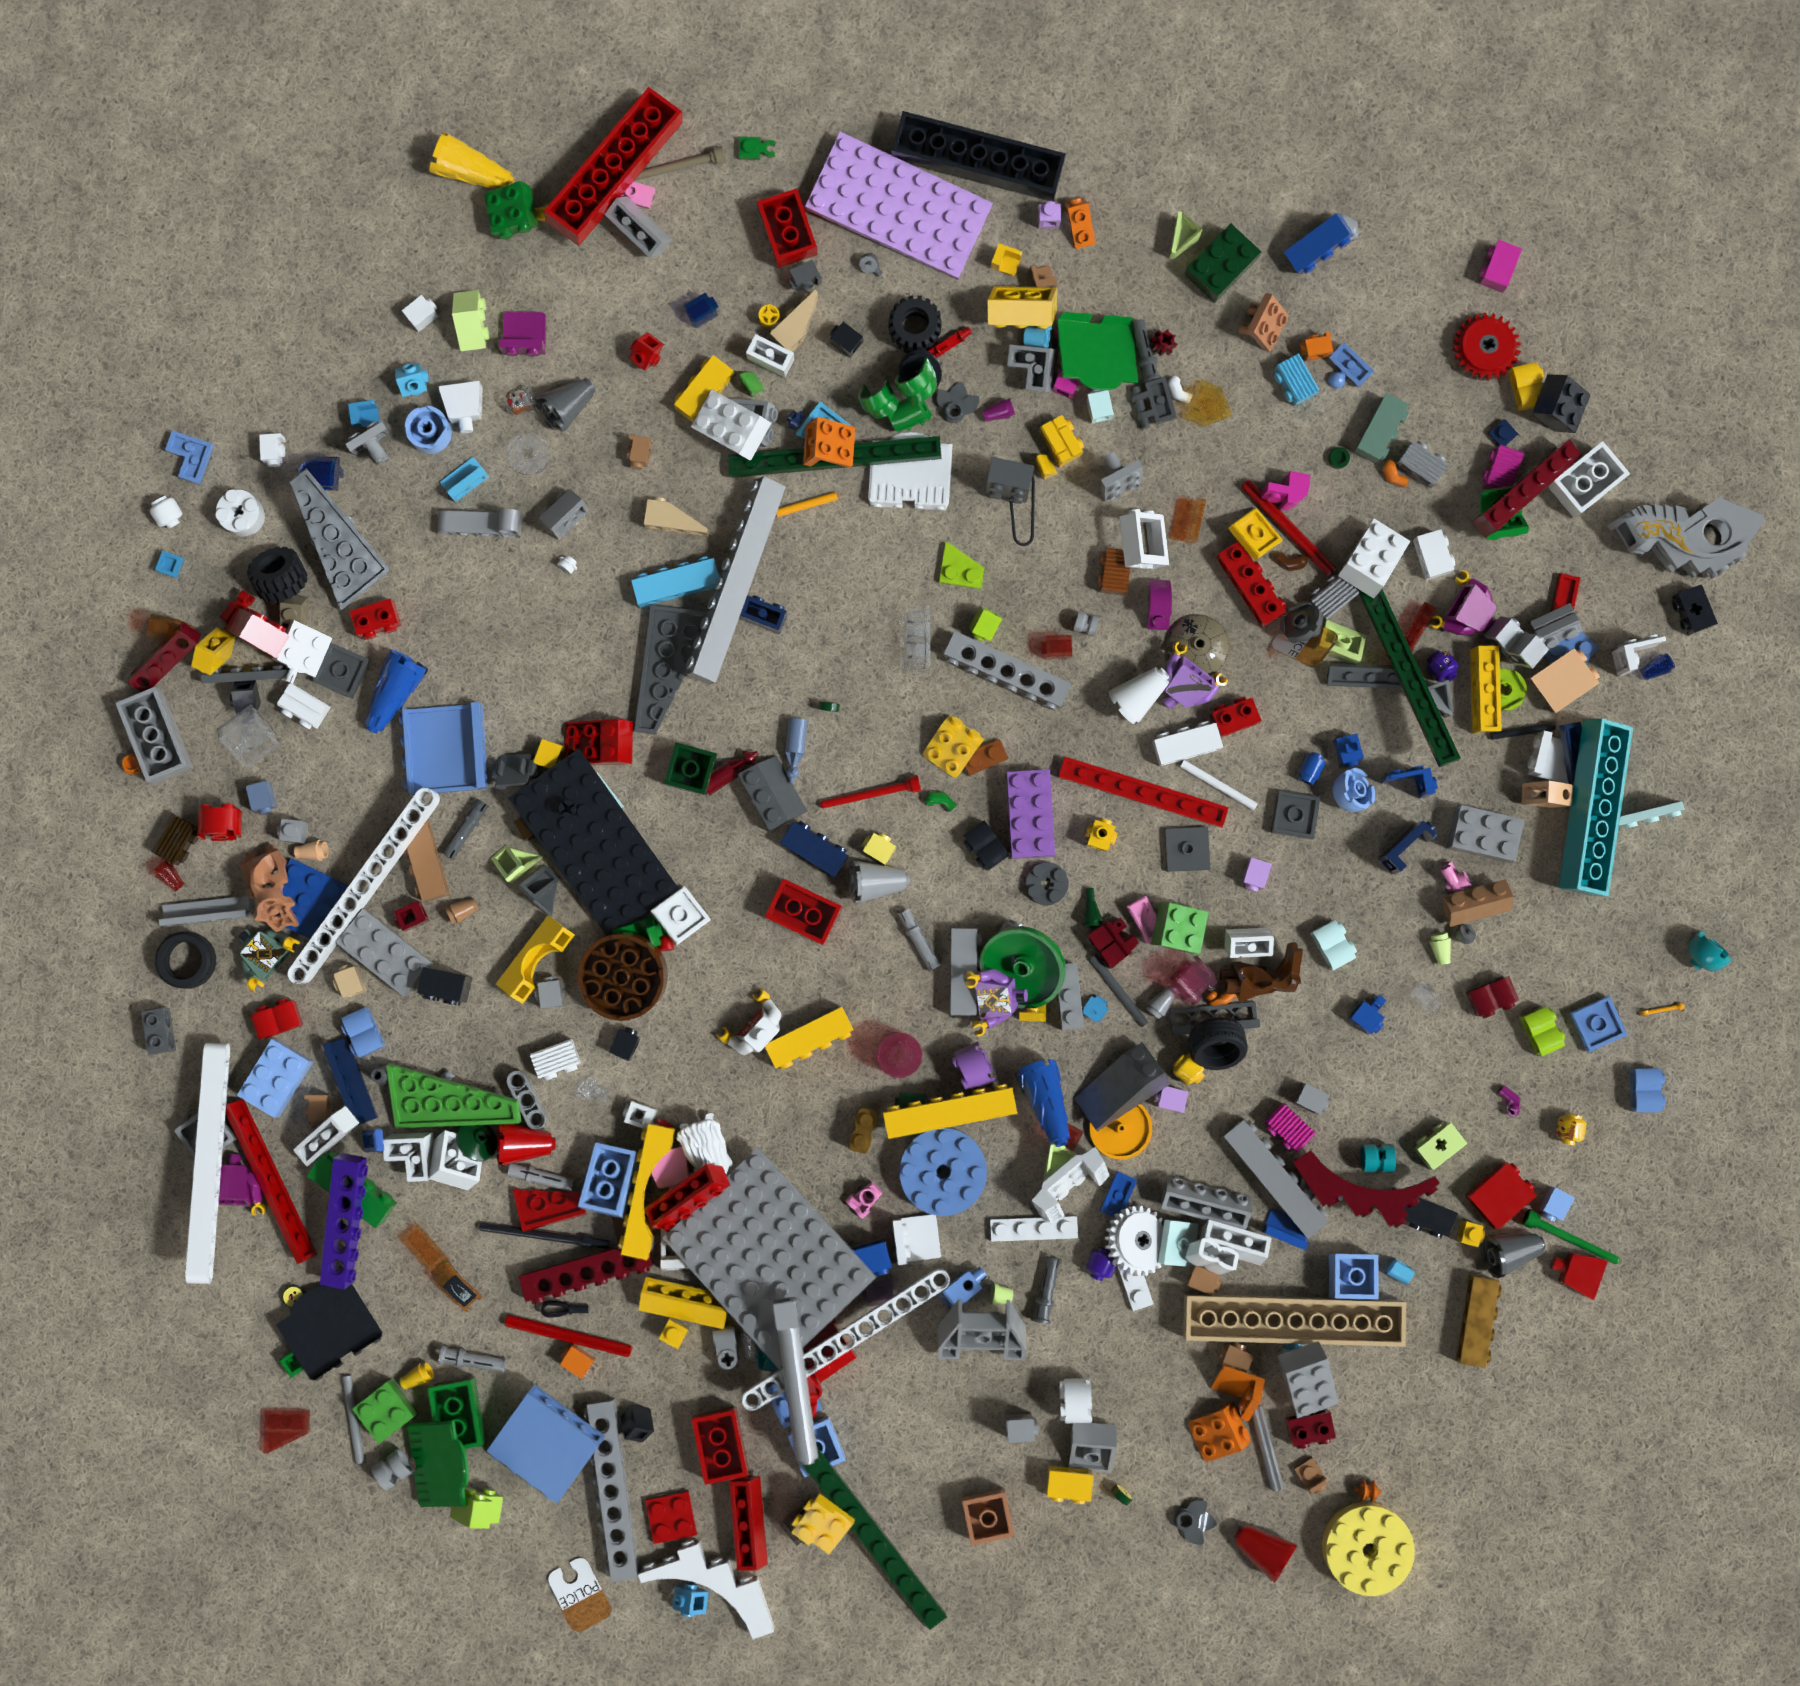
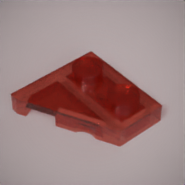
M266 1410L264 1417L263 1454H268L307 1435L310 1432V1411Z

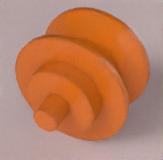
M1362 1479V1482L1354 1489L1355 1492H1358L1362 1502L1367 1497L1373 1503L1378 1494L1382 1492L1378 1490L1375 1480H1372L1371 1484H1366L1365 1479Z

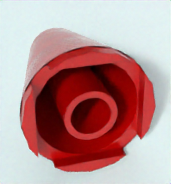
M499 1124L497 1130V1148L499 1152L497 1154V1165L502 1166L551 1155V1150L556 1148V1137H552L550 1132L520 1125Z
M1246 1525L1245 1528L1240 1526L1233 1537L1237 1539L1235 1544L1274 1583H1276L1298 1546L1294 1542Z

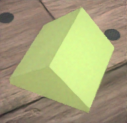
M1326 620L1315 651L1348 664H1358L1362 659L1366 635Z

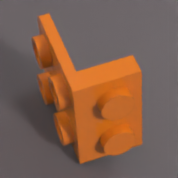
M1233 1401L1224 1404L1216 1412L1188 1422V1427L1206 1462L1240 1452L1251 1442L1249 1431L1244 1427L1240 1419V1412L1235 1407Z

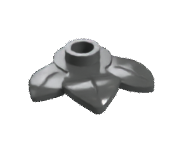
M959 382L951 388L950 392L939 389L937 403L944 410V417L947 421L958 423L964 418V415L972 414L979 404V396H968L964 384ZM955 409L958 411V415L952 416L950 411Z
M1203 1500L1192 1501L1187 1508L1177 1510L1173 1518L1174 1524L1183 1531L1186 1540L1197 1545L1204 1544L1203 1532L1217 1525L1215 1518L1208 1512H1205L1207 1502ZM1183 1515L1188 1516L1186 1523H1182L1180 1520Z

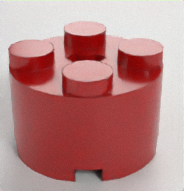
M221 804V807L200 805L197 811V838L206 840L207 836L211 837L212 841L236 840V836L242 838V811L234 808V804Z

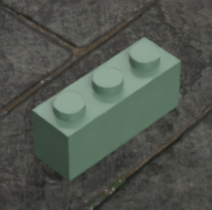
M1386 393L1354 453L1375 464L1380 459L1384 461L1390 450L1387 448V445L1390 441L1394 442L1399 433V430L1396 428L1399 423H1404L1409 414L1406 411L1409 404Z

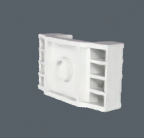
M1096 1147L1083 1155H1075L1042 1183L1041 1191L1032 1199L1038 1214L1051 1224L1065 1216L1057 1200L1065 1198L1073 1186H1078L1085 1180V1176L1089 1174L1099 1186L1109 1177L1104 1160Z

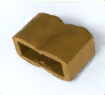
M864 1107L858 1111L855 1119L856 1129L850 1137V1150L863 1154L867 1153L872 1142L871 1132L877 1124V1111Z

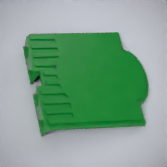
M1064 312L1058 318L1057 329L1062 378L1078 379L1085 387L1100 391L1116 389L1122 385V382L1138 383L1133 328L1131 324L1133 317L1104 315L1100 323H1089L1093 314Z
M455 1421L409 1423L407 1428L412 1459H415L416 1464L414 1477L420 1507L467 1506L464 1487L467 1486L469 1478L468 1460L463 1444L457 1439Z

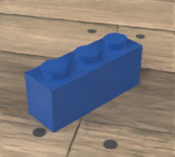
M1335 213L1284 251L1297 273L1308 274L1316 268L1315 264L1320 260L1326 261L1332 257L1335 249L1347 246L1351 242L1350 238L1354 236V233L1342 215Z

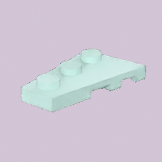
M1683 801L1621 816L1619 826L1624 825L1625 829L1638 826V821L1646 820V823L1659 821V816L1668 815V818L1679 816L1681 811L1685 810Z

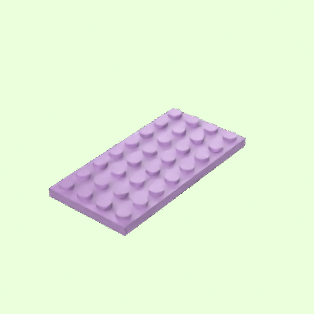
M839 132L806 203L805 209L958 280L993 203L847 134Z

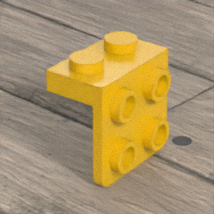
M949 715L923 751V756L953 778H957L975 751L980 747L984 738L981 737L978 731L964 725L961 719Z

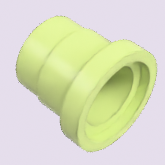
M993 1283L989 1296L990 1305H996V1303L1006 1304V1300H1010L1012 1303L1013 1289Z

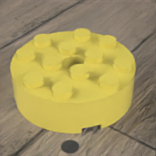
M1368 1501L1356 1502L1339 1510L1328 1522L1322 1539L1323 1557L1330 1572L1341 1585L1360 1595L1377 1596L1394 1590L1406 1579L1413 1565L1415 1554L1414 1542L1408 1527L1392 1510L1378 1503ZM1368 1543H1372V1551L1364 1553L1363 1547Z

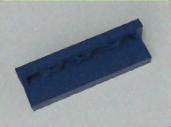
M345 1037L332 1043L323 1044L343 1102L359 1122L358 1125L378 1118L356 1057L349 1047V1038Z

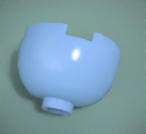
M1352 768L1345 771L1333 783V797L1339 807L1345 811L1359 812L1367 809L1374 803V786L1369 785L1365 778L1368 775L1361 769Z

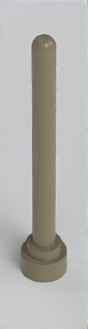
M722 146L714 147V150H711L708 154L645 169L634 181L708 162L726 163Z

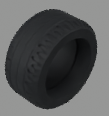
M192 932L174 933L165 938L156 951V970L162 980L172 987L182 989L196 988L206 983L214 973L216 966L214 947L200 934ZM182 942L194 943L202 956L200 969L194 976L188 979L177 977L170 967V955L173 949Z
M1216 1017L1207 1019L1195 1026L1189 1034L1188 1042L1193 1061L1208 1070L1231 1068L1242 1061L1248 1051L1244 1028L1239 1022L1230 1018ZM1218 1042H1226L1221 1045L1209 1046L1211 1044Z

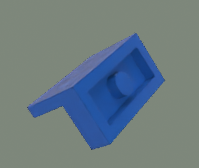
M1274 1208L1271 1209L1262 1232L1306 1250L1309 1243L1306 1241L1307 1237L1289 1215Z

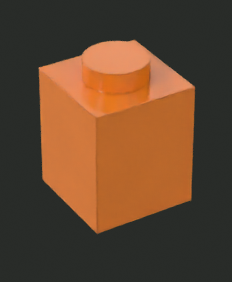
M573 1344L571 1348L567 1346L561 1354L560 1358L563 1360L560 1366L582 1379L596 1358Z

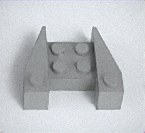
M958 1299L938 1325V1359H960V1349L1003 1350V1360H1025L1026 1326L1010 1300H1006L1005 1313L996 1311L989 1313H978L976 1311L962 1313V1299Z

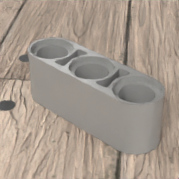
M523 1071L511 1072L507 1077V1085L514 1099L519 1101V1108L527 1125L532 1129L545 1127L548 1123V1115L528 1075ZM517 1074L523 1078V1083L520 1087L515 1086L513 1083V1078ZM525 1094H530L533 1098L530 1106H526L523 1103V1096ZM535 1113L541 1114L543 1118L540 1125H535L532 1121Z

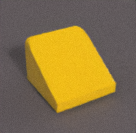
M1049 455L1036 456L1035 463L1042 479L1057 474Z

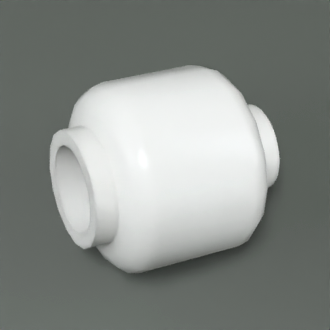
M165 495L151 503L150 514L159 527L167 525L168 529L180 523L178 519L182 516V511L174 498H167Z

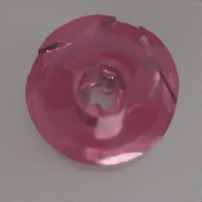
M1197 955L1192 957L1195 961L1192 963L1186 961L1172 975V984L1167 983V987L1185 1005L1189 1003L1193 1006L1202 999L1201 994L1206 989H1212L1218 982L1215 979L1216 974Z

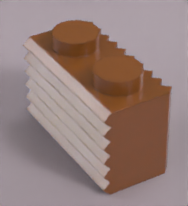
M1106 548L1105 553H1101L1100 566L1104 567L1103 574L1098 575L1097 586L1101 587L1100 593L1126 596L1130 567H1125L1123 550Z

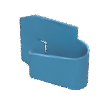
M1098 995L1095 998L1091 996L1084 1006L1083 1014L1096 1023L1099 1022L1109 1010L1106 1006L1107 1001Z

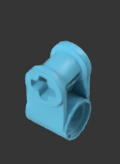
M1054 325L1044 329L1037 328L1036 326L1027 327L1024 332V345L1040 348L1053 347L1051 331L1054 329Z

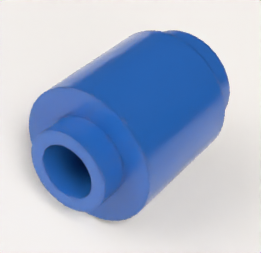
M1312 752L1311 755L1306 754L1298 771V779L1307 784L1314 785L1326 764L1323 760L1324 757L1315 752Z

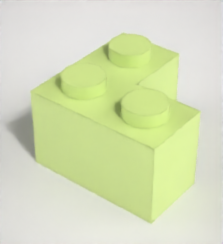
M479 290L459 292L453 295L452 316L461 351L486 348V340L490 339L489 329L484 327L483 321L486 320V303L484 297H480Z

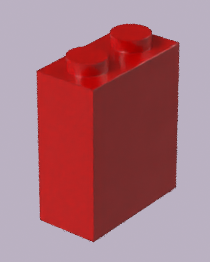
M1502 1162L1465 1195L1490 1226L1496 1230H1499L1537 1196L1533 1192L1534 1186L1527 1179L1523 1180L1519 1176L1520 1170L1512 1162L1510 1164Z

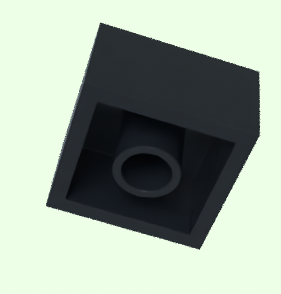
M1547 374L1532 413L1556 432L1576 433L1591 394L1568 375Z
M423 967L417 993L423 994V999L439 1001L440 998H443V1003L460 1006L461 1002L467 1003L472 977Z

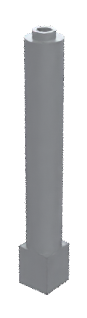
M794 1296L773 1300V1308L796 1461L801 1462L802 1465H809L818 1458Z

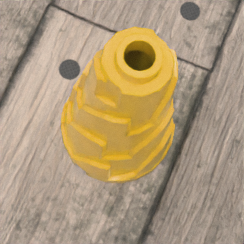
M445 132L441 134L432 156L436 162L430 163V173L496 189L514 183L515 177L512 176L511 171L501 167L483 153L471 148Z

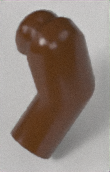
M1280 552L1275 561L1288 571H1296L1306 567L1308 559L1302 554L1289 558L1283 552Z

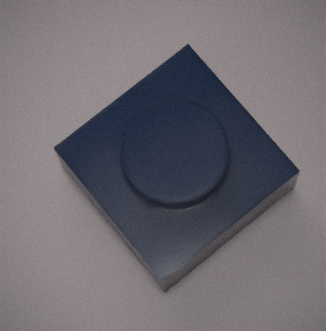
M1505 419L1488 433L1498 446H1506L1519 435Z

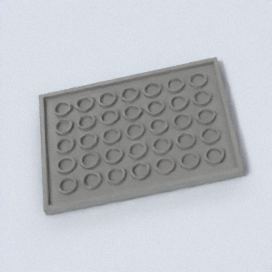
M757 1147L727 1176L730 1186L724 1189L721 1195L713 1197L706 1206L698 1208L689 1218L681 1220L663 1239L778 1369H781L782 1360L773 1300L795 1296L803 1348L877 1276L766 1154Z

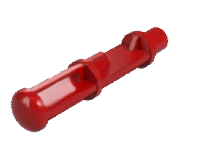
M968 326L963 330H957L954 334L927 351L936 358L940 357L959 343L964 342L965 338L972 334V331Z

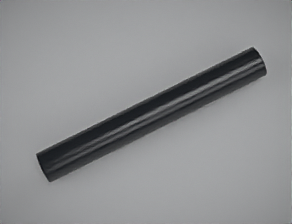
M1555 722L1504 729L1500 732H1490L1491 739L1495 740L1539 733L1544 730L1552 731L1556 730Z

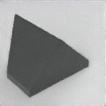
M544 865L519 884L518 888L552 917L557 883L561 879Z

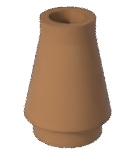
M474 898L449 904V907L445 908L452 924L456 922L459 924L473 912L479 910Z

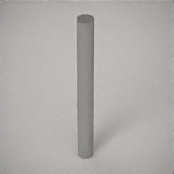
M351 1375L342 1376L351 1437L356 1464L364 1463L358 1417L352 1410L356 1406Z

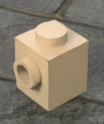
M351 964L338 968L339 972L334 974L333 984L336 991H340L342 998L347 999L367 991L358 967H352Z

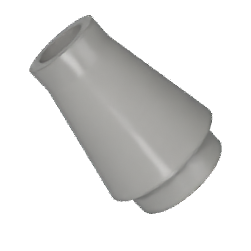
M1166 987L1148 1002L1149 1005L1146 1009L1160 1019L1162 1015L1165 1016L1177 994L1169 987Z

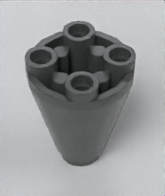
M587 378L580 379L541 394L534 401V404L545 415V422L550 429L556 428L563 432L573 423L593 397V393L596 390L590 380Z

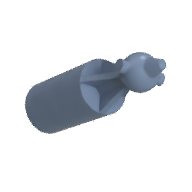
M788 719L785 754L790 765L786 770L790 783H793L795 778L798 777L799 770L796 767L804 755L807 720Z

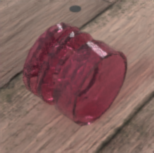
M898 1032L890 1034L882 1040L878 1047L877 1059L879 1066L886 1074L891 1077L904 1078L917 1071L922 1062L923 1053L920 1044L914 1037L907 1033ZM897 1049H902V1052L906 1053V1057H903L901 1062L893 1057V1053H897Z

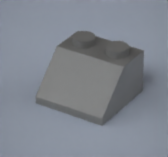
M571 489L567 492H561L556 497L557 501L552 506H546L540 513V521L558 540L589 512L585 502Z
M1073 1423L1070 1436L1068 1468L1111 1473L1117 1448V1425Z

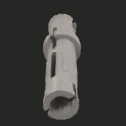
M910 908L898 914L907 931L906 935L910 936L928 971L940 966L941 964L921 931V925H918Z
M513 1163L510 1164L507 1174L508 1177L526 1180V1183L529 1184L534 1182L571 1192L574 1178L536 1170L533 1166L528 1168Z

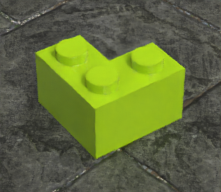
M464 1487L467 1506L451 1507L450 1518L468 1528L489 1529L490 1523H499L503 1496L495 1493L496 1490L491 1488H483L482 1491H476L474 1488Z

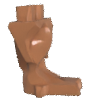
M274 845L265 847V854L258 856L256 853H250L246 855L245 862L240 863V867L246 882L247 893L250 899L255 897V921L266 922L275 932L281 931L286 926H299L298 919L291 907L295 906L294 900L283 895L284 884L288 883L285 867L287 861L279 849H276Z

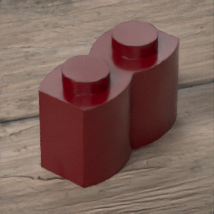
M1510 976L1500 978L1466 992L1475 1015H1482L1483 1019L1495 1015L1494 1010L1502 1008L1503 1011L1515 1007L1514 1002L1519 1001Z

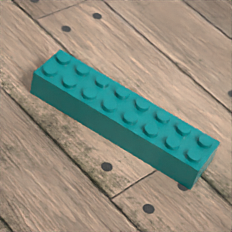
M1603 718L1583 719L1559 889L1589 896L1609 897L1633 727Z

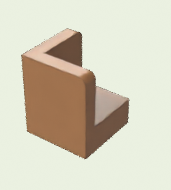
M1035 264L1030 265L1029 271L1034 287H1057L1056 276L1052 275L1049 265L1036 268Z

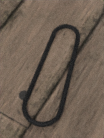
M1034 475L1032 476L1031 539L1027 543H1020L1016 538L1013 502L1010 501L1013 538L1016 544L1020 546H1027L1034 539Z

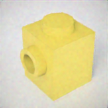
M881 832L879 835L874 833L872 837L868 835L862 844V847H864L863 853L884 866L896 849V846L889 842L891 838Z

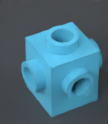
M420 362L415 364L408 363L403 367L395 369L396 381L402 397L420 395L427 391L426 382H429V376L426 369L422 370Z

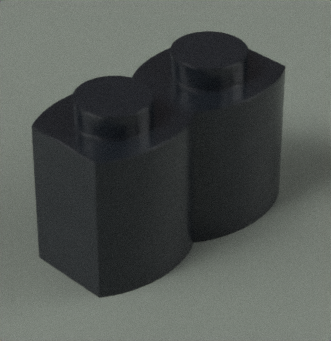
M985 820L963 835L966 839L963 841V844L969 852L974 850L978 856L975 860L982 869L987 868L990 871L1010 856Z

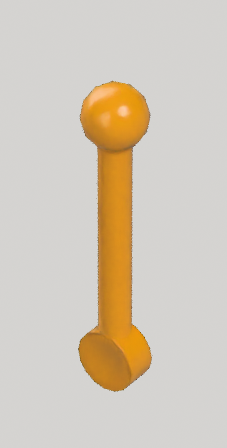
M1678 1002L1673 1006L1640 1011V1015H1649L1675 1009L1681 1011L1684 1009V1004Z

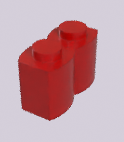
M286 998L277 1001V1006L268 1008V1005L255 1009L256 1013L252 1014L251 1018L259 1040L303 1026L295 1001H289Z

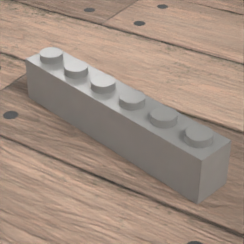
M1242 1119L1223 1136L1309 1239L1328 1223L1325 1219L1328 1216L1320 1205L1317 1208L1311 1202L1314 1198L1306 1188L1304 1190L1300 1189L1297 1185L1300 1181L1292 1171L1290 1173L1286 1172L1283 1168L1285 1162L1278 1154L1272 1155L1269 1151L1271 1145L1264 1137L1258 1138L1255 1134L1257 1128L1250 1120L1245 1122Z

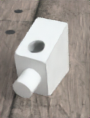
M474 381L439 386L450 422L452 424L459 423L460 433L473 432L472 421L481 420L483 389L481 383Z

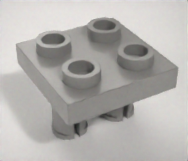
M375 421L366 427L367 431L360 434L358 432L348 438L349 442L345 445L354 455L367 449L379 465L389 459L379 443L380 439L391 432L383 422L378 423Z
M1115 452L1104 457L1106 462L1104 469L1109 475L1101 479V496L1105 502L1116 500L1125 491H1133L1141 485L1143 466L1139 460L1123 467Z

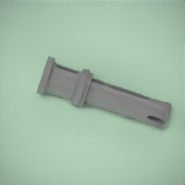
M442 1345L438 1364L456 1365L457 1368L470 1366L504 1373L507 1358L466 1352L464 1348L456 1350Z

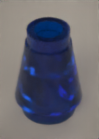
M1667 653L1664 655L1660 654L1644 668L1640 669L1647 681L1671 673L1675 665Z

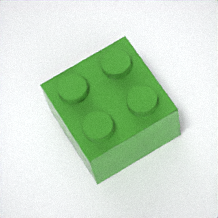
M1159 902L1151 945L1190 954H1200L1209 912L1173 903Z
M390 1379L352 1409L378 1444L418 1414L393 1379Z

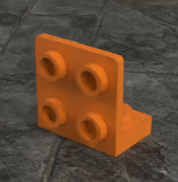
M816 417L806 425L803 465L811 467L818 461L823 460L849 468L853 466L855 427L821 417Z
M1222 1366L1211 1385V1389L1240 1398L1239 1410H1242L1240 1419L1249 1421L1261 1402L1265 1379L1253 1373L1239 1371L1231 1366Z

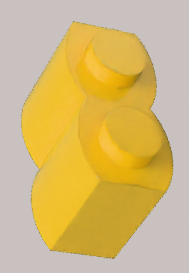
M1537 362L1512 367L1508 373L1518 411L1534 408L1543 386L1542 379L1544 378L1542 367L1538 366Z

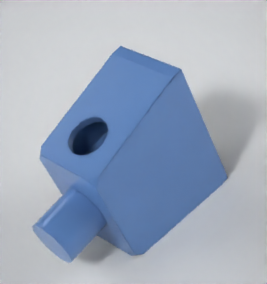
M980 1266L971 1273L970 1271H964L953 1279L947 1288L939 1292L938 1296L949 1310L958 1299H962L963 1305L982 1289L979 1283L987 1277V1274ZM965 1281L968 1283V1288L966 1290L963 1287V1283Z

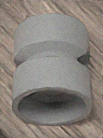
M396 1449L389 1454L386 1461L381 1460L371 1468L375 1479L386 1491L398 1484V1479L403 1480L414 1472L412 1464L400 1449Z

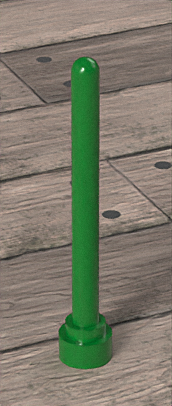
M1528 1209L1522 1219V1225L1530 1229L1538 1227L1613 1264L1620 1262L1618 1256L1541 1220V1217L1535 1211Z

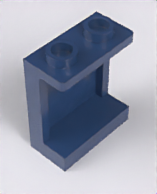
M1424 821L1415 823L1378 860L1392 874L1401 872L1407 865L1398 856L1419 836L1426 842L1436 839L1438 835L1435 833V827L1428 821L1426 823Z

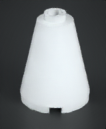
M1155 667L1112 688L1109 691V696L1113 703L1117 702L1120 708L1118 710L1132 724H1137L1168 686L1169 682L1167 679H1169V675L1163 668L1158 669Z

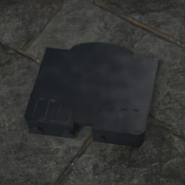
M353 1284L346 1289L322 1285L307 1291L293 1304L290 1310L291 1315L276 1324L310 1380L314 1381L322 1379L323 1375L333 1368H339L343 1364L341 1358L351 1351L354 1356H357L362 1352V1349L372 1343L379 1342L383 1333Z

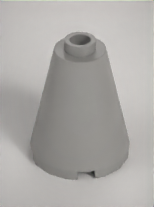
M851 861L850 863L854 865L853 869H849L850 893L855 895V898H851L854 904L905 890L906 886H909V874L905 873L904 869L862 861Z

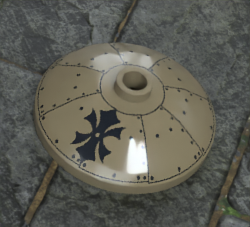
M1190 615L1179 620L1171 628L1166 640L1168 659L1172 653L1174 654L1172 650L1173 644L1179 641L1177 645L1178 651H1181L1183 646L1187 645V651L1180 654V657L1184 655L1210 676L1223 667L1230 652V641L1224 627L1215 619L1205 615ZM1196 641H1202L1203 647H1197Z

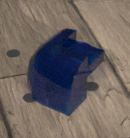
M315 456L307 458L299 465L296 476L304 469H308L324 490L338 491L339 478H343L344 470L339 466L340 457Z

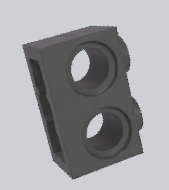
M159 1008L141 1012L148 1055L177 1051L170 1008Z

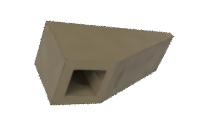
M292 596L293 598L280 602V625L286 628L284 633H286L291 620L307 626L308 597Z

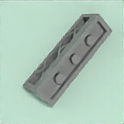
M241 896L162 905L163 919H159V926L171 927L251 918L250 897Z

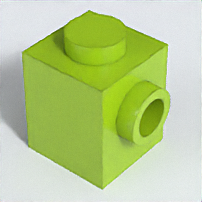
M980 605L969 627L973 633L972 636L980 641H984V639L991 641L1002 621V617Z

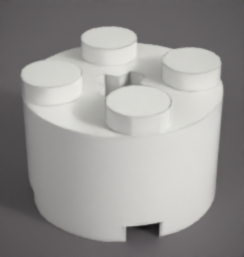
M244 490L227 491L220 498L216 507V518L219 523L236 536L244 537L258 532L265 520L264 509L261 503Z
M1068 1378L1060 1381V1399H1064V1403H1060L1061 1421H1065V1423H1092L1090 1378Z

